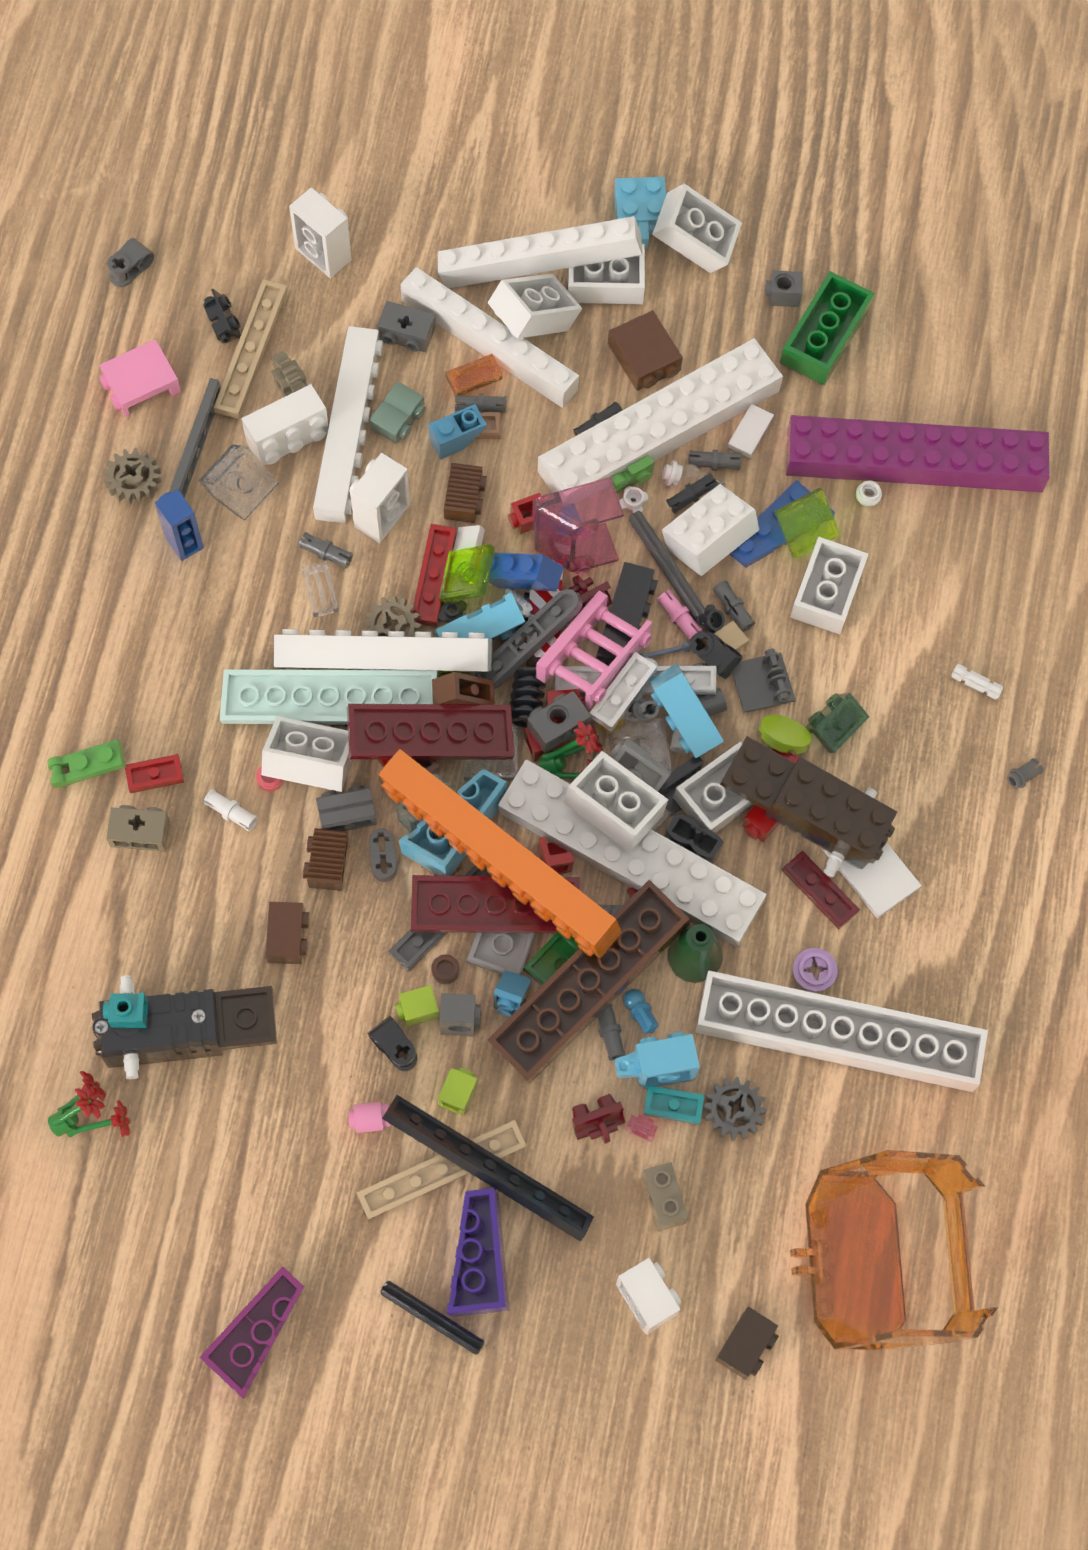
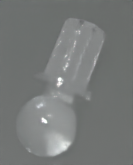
M688 464L682 468L681 480L685 484H693L707 475L709 471H704L701 474L700 469L696 465ZM716 479L718 485L721 484L726 487L723 481Z

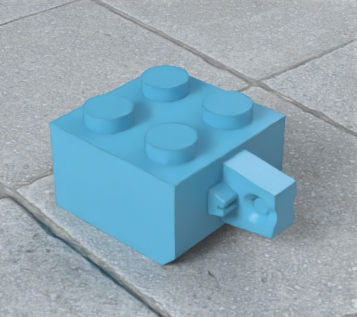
M665 177L615 178L613 195L615 220L634 216L641 231L642 244L648 247L649 234H653L666 197Z
M685 1032L669 1034L667 1039L657 1040V1037L644 1038L640 1040V1044H636L634 1053L616 1058L614 1061L618 1078L637 1077L638 1085L644 1089H647L648 1085L660 1087L695 1080L700 1068L693 1034L685 1035Z

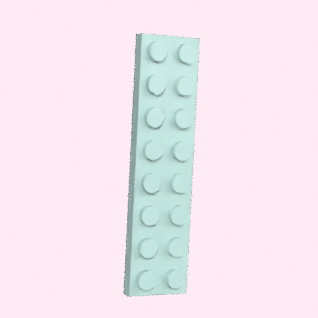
M224 669L220 722L222 724H274L276 717L279 716L313 724L348 725V704H433L432 679L438 678L439 674L437 670Z

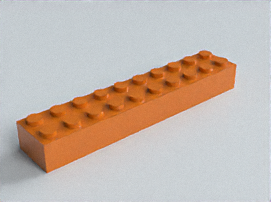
M401 749L397 751L379 772L378 775L383 781L381 786L387 791L386 794L397 804H400L402 801L408 808L407 811L420 821L423 817V820L429 825L428 828L439 837L444 834V837L450 841L449 844L460 854L465 851L471 858L470 861L483 871L487 868V871L492 875L491 878L503 888L508 885L509 889L514 892L513 895L524 905L530 902V905L535 909L534 912L546 922L551 919L553 924L557 926L556 930L567 939H570L571 936L574 937V940L579 944L578 947L591 957L594 953L601 958L622 933L616 918Z

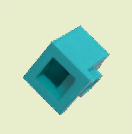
M145 993L110 994V1000L104 1001L103 1018L108 1019L111 1028H146L148 998ZM120 1005H129L128 1010L125 1012H120L119 1007Z

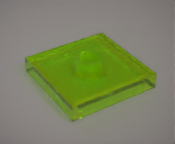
M821 488L774 511L790 553L795 559L814 550L818 537L831 541L841 535L825 493Z
M487 544L449 551L439 599L446 603L485 596L495 548Z

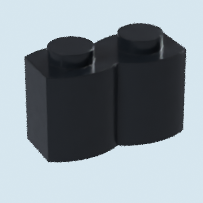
M682 814L675 815L665 832L667 839L714 864L721 853L724 843L715 832L700 828L693 819Z

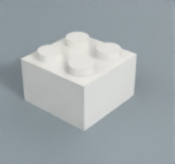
M650 1258L619 1275L616 1286L646 1335L676 1318L681 1310L679 1308V1304H681L679 1296L673 1288L668 1290L663 1280L666 1276L658 1262L652 1263Z

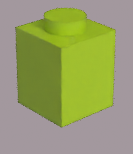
M431 985L398 994L400 1003L395 1004L399 1020L405 1019L406 1027L439 1019V1010Z
M459 1067L458 1070L451 1068L437 1098L438 1105L464 1116L478 1085L474 1073L462 1067Z

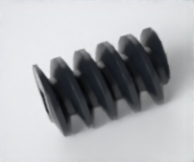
M521 668L514 672L515 681L512 683L513 691L510 695L511 701L509 705H511L512 723L519 727L527 728V719L530 713L539 707H543V702L537 699L545 697V693L539 689L546 688V682L544 683L536 678V669Z

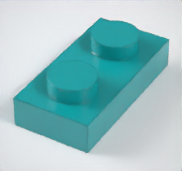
M648 1085L643 1115L700 1125L705 1095Z

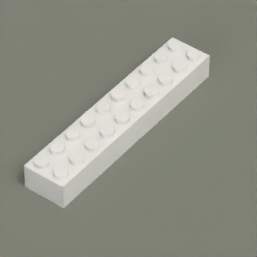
M754 338L538 457L537 472L562 507L572 504L577 505L611 486L610 484L613 483L611 477L626 471L627 466L647 455L654 462L748 410L751 404L757 405L780 392L783 376Z
M527 759L525 760L498 804L501 815L538 836L545 837L547 841L558 845L567 852L572 851V855L630 888L633 887L639 890L648 880H651L690 919V922L710 927L715 936L736 948L739 947L762 907L767 894L651 829L628 852L564 804L567 789L570 785L568 782Z
M708 970L695 1033L974 1092L980 1085L988 1030Z

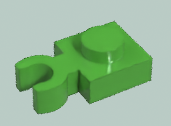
M647 455L627 466L626 471L611 477L613 483L610 485L613 490L618 493L628 485L633 486L637 483L642 484L648 481L653 475V460Z

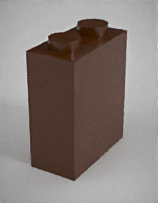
M653 310L609 330L607 344L636 391L644 387L650 388L657 381L666 377H674L681 371L683 357Z

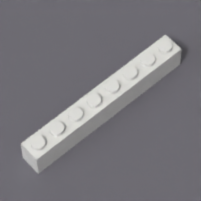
M633 216L438 251V274L444 285L450 289L642 255L641 231Z
M415 267L400 284L403 302L412 308L435 314V323L561 408H564L578 391V374L524 338L517 339L511 334L509 328L419 268Z
M348 326L313 506L315 520L346 524L347 515H352L350 488L353 482L358 479V476H355L356 468H361L362 453H359L360 446H365L367 430H364V424L370 421L371 408L368 407L369 400L374 399L375 385H372L373 378H378L379 363L376 360L377 355L382 356L383 341L379 340V330Z
M282 629V634L274 635V667L491 671L492 638H485V633H468V638H458V632H442V637H431V632H415V637H404L405 631H388V636H378V631H362V636H351V630H335V635H325V630H309V635H299V629Z

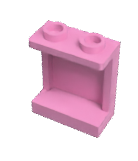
M156 339L100 364L102 375L99 376V379L104 389H110L113 395L110 396V399L115 409H121L125 417L130 415L129 407L165 390H169L172 396L181 392L178 378Z

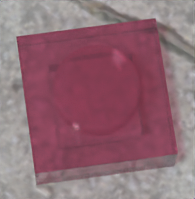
M639 1114L636 1117L631 1115L626 1131L652 1142L658 1126L654 1125V1121L647 1116Z

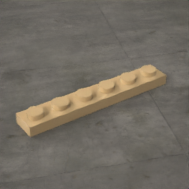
M262 280L214 405L215 413L237 419L240 418L287 294V285Z
M515 1120L472 1139L473 1142L499 1158L527 1146ZM439 1154L357 1192V1196L369 1220L464 1176L468 1172Z

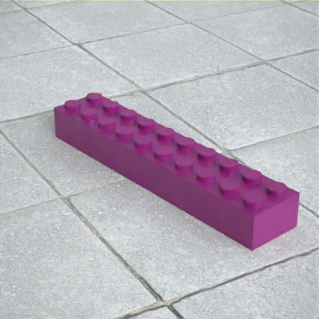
M791 415L787 428L786 476L1043 492L1050 478L1049 432Z

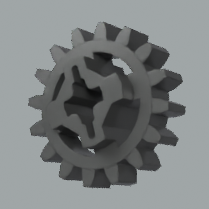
M739 1077L735 1078L733 1084H730L726 1078L723 1080V1087L718 1084L714 1085L713 1090L716 1094L709 1092L706 1098L711 1103L704 1105V1110L710 1111L706 1115L705 1120L714 1122L711 1127L712 1131L718 1128L722 1130L720 1133L721 1138L728 1133L730 1134L731 1141H735L737 1134H740L742 1139L745 1140L748 1137L747 1131L756 1134L758 1130L755 1124L762 1126L764 1122L759 1115H765L767 1112L766 1108L760 1107L764 1103L765 1097L756 1096L759 1088L756 1087L751 1090L749 1088V1080L744 1085H741ZM732 1091L738 1092L737 1094L732 1095V1096H729V1097L726 1096V1095H723V1094H725V1093H727V1092H732ZM746 1097L751 1100L754 1111L748 1106ZM740 1099L739 1110L730 1119L732 1107ZM716 1107L722 1111L724 1121L719 1118ZM738 1122L748 1123L741 1127H732L733 1124Z

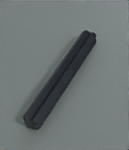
M387 1281L381 1288L380 1294L471 1353L477 1355L483 1348V1339L393 1282Z

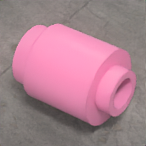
M381 1102L354 1104V1110L348 1111L350 1128H356V1133L382 1131L384 1127H391L390 1123L382 1119L389 1108L388 1104H381Z

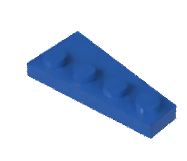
M796 480L757 518L759 531L732 551L730 555L747 568L773 553L774 549L792 542L795 537L805 531L809 532L816 528V525L824 520L828 521L833 518L835 512Z

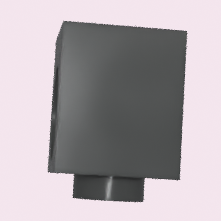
M772 270L770 280L765 282V296H769V306L799 307L802 297V272Z

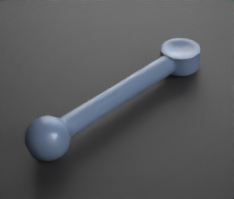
M684 642L681 646L651 653H642L640 655L644 658H652L682 650L689 652L691 650V643Z

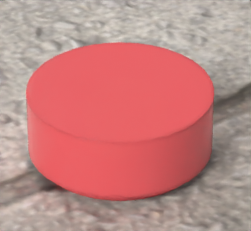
M262 766L257 770L256 780L262 790L273 792L283 785L284 780L261 775Z

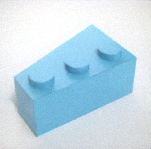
M511 592L505 595L504 599L493 604L488 603L482 606V609L469 615H464L436 629L433 635L434 637H442V632H458V638H468V633H485V638H492V641L500 637L502 641H505L516 632L515 630L525 620Z
M677 663L650 679L655 691L651 696L659 708L665 707L669 714L665 719L673 731L678 729L683 738L679 742L687 754L692 751L695 758L724 742Z

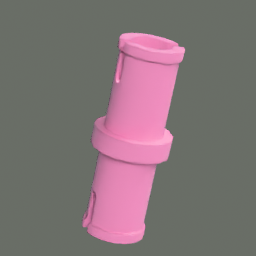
M667 590L666 593L664 592L658 597L657 601L671 616L670 621L680 627L689 641H691L696 633L703 631L689 615L690 610L680 604L671 590Z

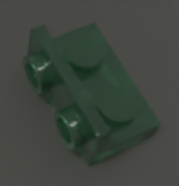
M836 693L826 701L827 706L822 711L814 713L808 719L807 730L817 737L829 753H835L870 717L851 693Z

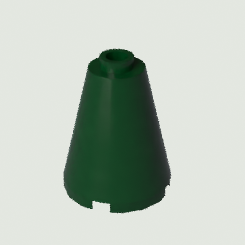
M696 924L685 929L669 945L667 957L676 976L687 982L699 983L706 979L708 970L718 972L723 961V950L710 927L704 924Z

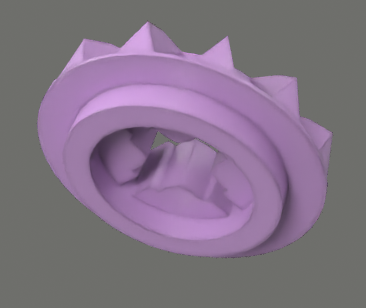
M809 948L802 951L796 957L792 973L797 984H800L806 991L810 990L818 993L829 989L834 983L838 968L835 959L830 953L819 948ZM813 960L816 967L823 970V972H819L817 981H815L813 973L804 972L811 968Z

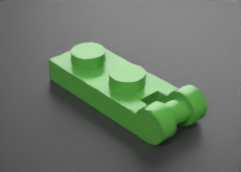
M118 739L62 757H51L47 760L48 768L52 770L53 776L50 780L54 788L64 787L126 768L122 742ZM69 767L70 773L64 774L63 768Z

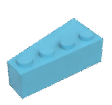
M482 769L457 791V794L491 820L499 810L498 804L507 791V782ZM424 820L417 825L413 832L409 835L406 834L399 840L401 852L404 856L437 875L451 876L466 856L465 851L462 854L457 852L449 844L450 841L444 837V834L439 837L432 832Z

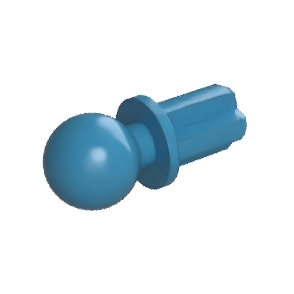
M628 990L624 994L623 1003L631 1011L630 1016L632 1019L637 1020L644 1033H654L655 1029L658 1028V1022L651 1012V1005L645 1002V996L640 990Z

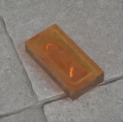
M489 354L446 371V379L454 394L461 396L502 380L503 374L493 354Z

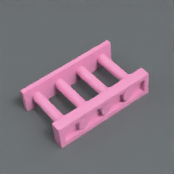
M601 591L595 594L540 658L536 667V678L545 683L551 675H557L585 692V708L588 710L595 703L599 704L604 699L608 687L635 652L638 653L642 647L646 648L653 637L651 634V621L647 620L640 629H637L608 611V596ZM603 620L632 639L625 647H622L595 631L593 626L597 621L601 622ZM588 638L617 657L608 666L578 648L580 641ZM567 657H573L600 673L601 676L594 684H591L563 667L562 663Z

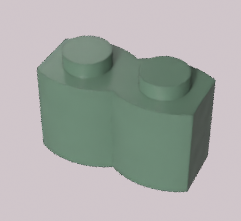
M397 382L371 417L370 428L396 444L401 438L406 439L412 428L410 424L415 419L419 420L425 412L424 396Z

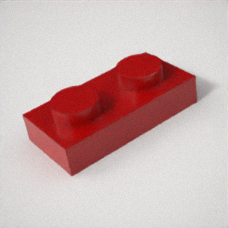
M179 754L126 764L125 772L130 794L184 783Z

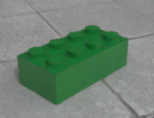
M829 271L784 345L780 364L825 386L868 314L875 293Z

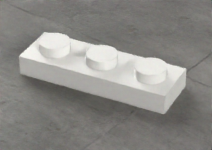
M635 652L608 687L604 699L591 710V719L612 732L655 674L658 666Z

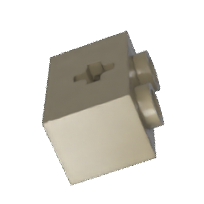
M120 805L119 808L111 807L106 839L112 848L165 852L170 820L166 812L156 807H149L147 810H138L130 805Z
M672 1162L644 1169L642 1179L658 1232L686 1224L688 1215Z

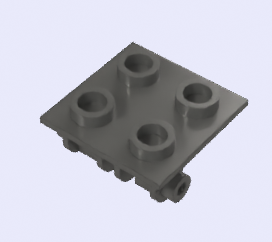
M768 649L764 652L765 656L741 661L733 670L732 674L744 713L796 701L781 652L778 653L775 652V649Z

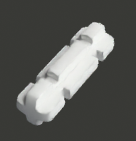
M510 588L506 589L505 595L512 592L522 615L525 618L529 617V612L533 610L531 604L518 594L517 591H512Z
M960 664L956 665L951 675L953 679L959 682L961 680L965 681V685L981 693H988L987 696L994 700L999 698L1003 690L1002 685L996 682L992 684L990 679L972 670L968 672L966 671L968 668Z

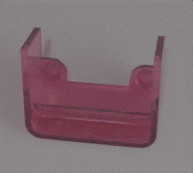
M611 477L537 498L533 502L531 541L535 551L552 560H563L564 568L570 572H576V574H584L592 568L619 561L606 523H603L624 517Z

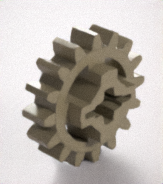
M284 351L272 356V365L275 369L271 372L275 385L283 397L308 386L305 379L306 376L296 360L291 361Z
M134 448L132 454H129L124 449L123 456L121 457L115 453V461H107L109 469L103 470L106 478L104 483L106 488H108L109 494L111 496L116 495L119 502L126 498L128 504H131L133 499H136L139 504L142 503L141 497L143 496L151 499L150 491L157 492V484L161 483L159 475L161 471L159 465H156L155 458H149L147 451L139 455L137 448Z
M391 596L390 602L384 597L381 598L382 605L380 606L373 603L372 607L375 611L373 613L366 612V615L371 619L370 622L364 623V626L369 627L370 631H378V636L388 635V631H394L388 628V626L392 625L391 620L398 622L395 626V631H405L410 626L406 637H415L416 629L423 628L422 624L416 622L417 619L422 617L421 614L413 613L416 606L414 604L406 606L407 599L404 598L398 603L396 596ZM393 608H400L406 614L398 616ZM382 614L383 617L380 623L377 624L378 618Z

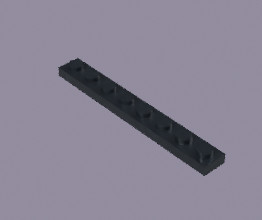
M399 1095L395 1096L382 1117L383 1120L580 1242L582 1241L594 1218L593 1215Z

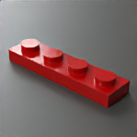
M430 524L414 599L416 608L413 613H420L422 616L416 620L419 624L437 627L457 533L454 527Z

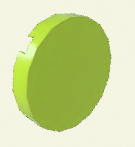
M782 715L765 716L758 727V733H762V740L771 748L783 753H788L789 750L795 751V754L804 753L807 751L812 740L811 734L806 727L798 721Z

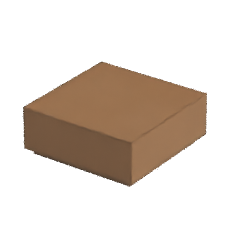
M480 412L487 427L475 439H501L500 412Z

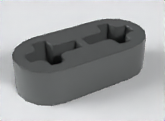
M379 828L374 830L369 837L371 867L373 876L377 880L387 882L392 880L397 872L394 838L389 830ZM381 836L384 837L385 841H389L385 843V851L380 852L379 844L374 843L378 842ZM386 858L387 866L392 867L387 870L386 874H382V871L377 869L381 867V859Z

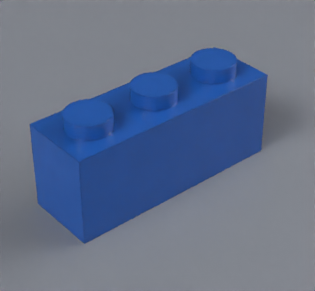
M178 489L163 494L155 502L166 540L180 560L183 561L204 548L196 516Z
M486 552L479 577L498 588L557 591L564 566L540 554Z

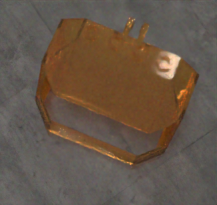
M886 1150L820 1170L805 1204L809 1248L790 1250V1257H809L810 1267L796 1266L791 1271L793 1276H811L814 1323L834 1349L882 1351L978 1338L984 1328L982 1326L987 1318L992 1317L998 1307L974 1309L963 1193L986 1186L978 1177L973 1178L965 1168L967 1164L960 1155ZM861 1167L867 1170L861 1172L851 1171ZM902 1173L924 1174L943 1197L954 1310L953 1315L943 1330L901 1329L907 1320L896 1202L875 1179L876 1177Z

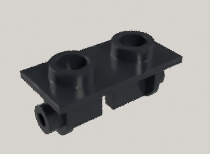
M211 289L213 297H206L203 307L211 322L219 318L218 321L211 324L217 339L222 343H228L233 335L240 339L241 333L239 328H241V325L235 315L231 313L230 308L232 304L225 294L221 295L215 289Z

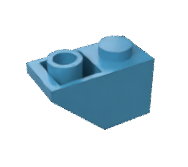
M476 404L430 423L429 439L441 460L464 450L487 427V424Z
M505 970L494 991V1008L497 1009V1012L503 1016L511 1017L526 1002L532 979Z

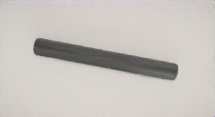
M641 511L632 513L629 516V522L683 604L690 610L689 613L693 619L697 620V617L705 612V607Z

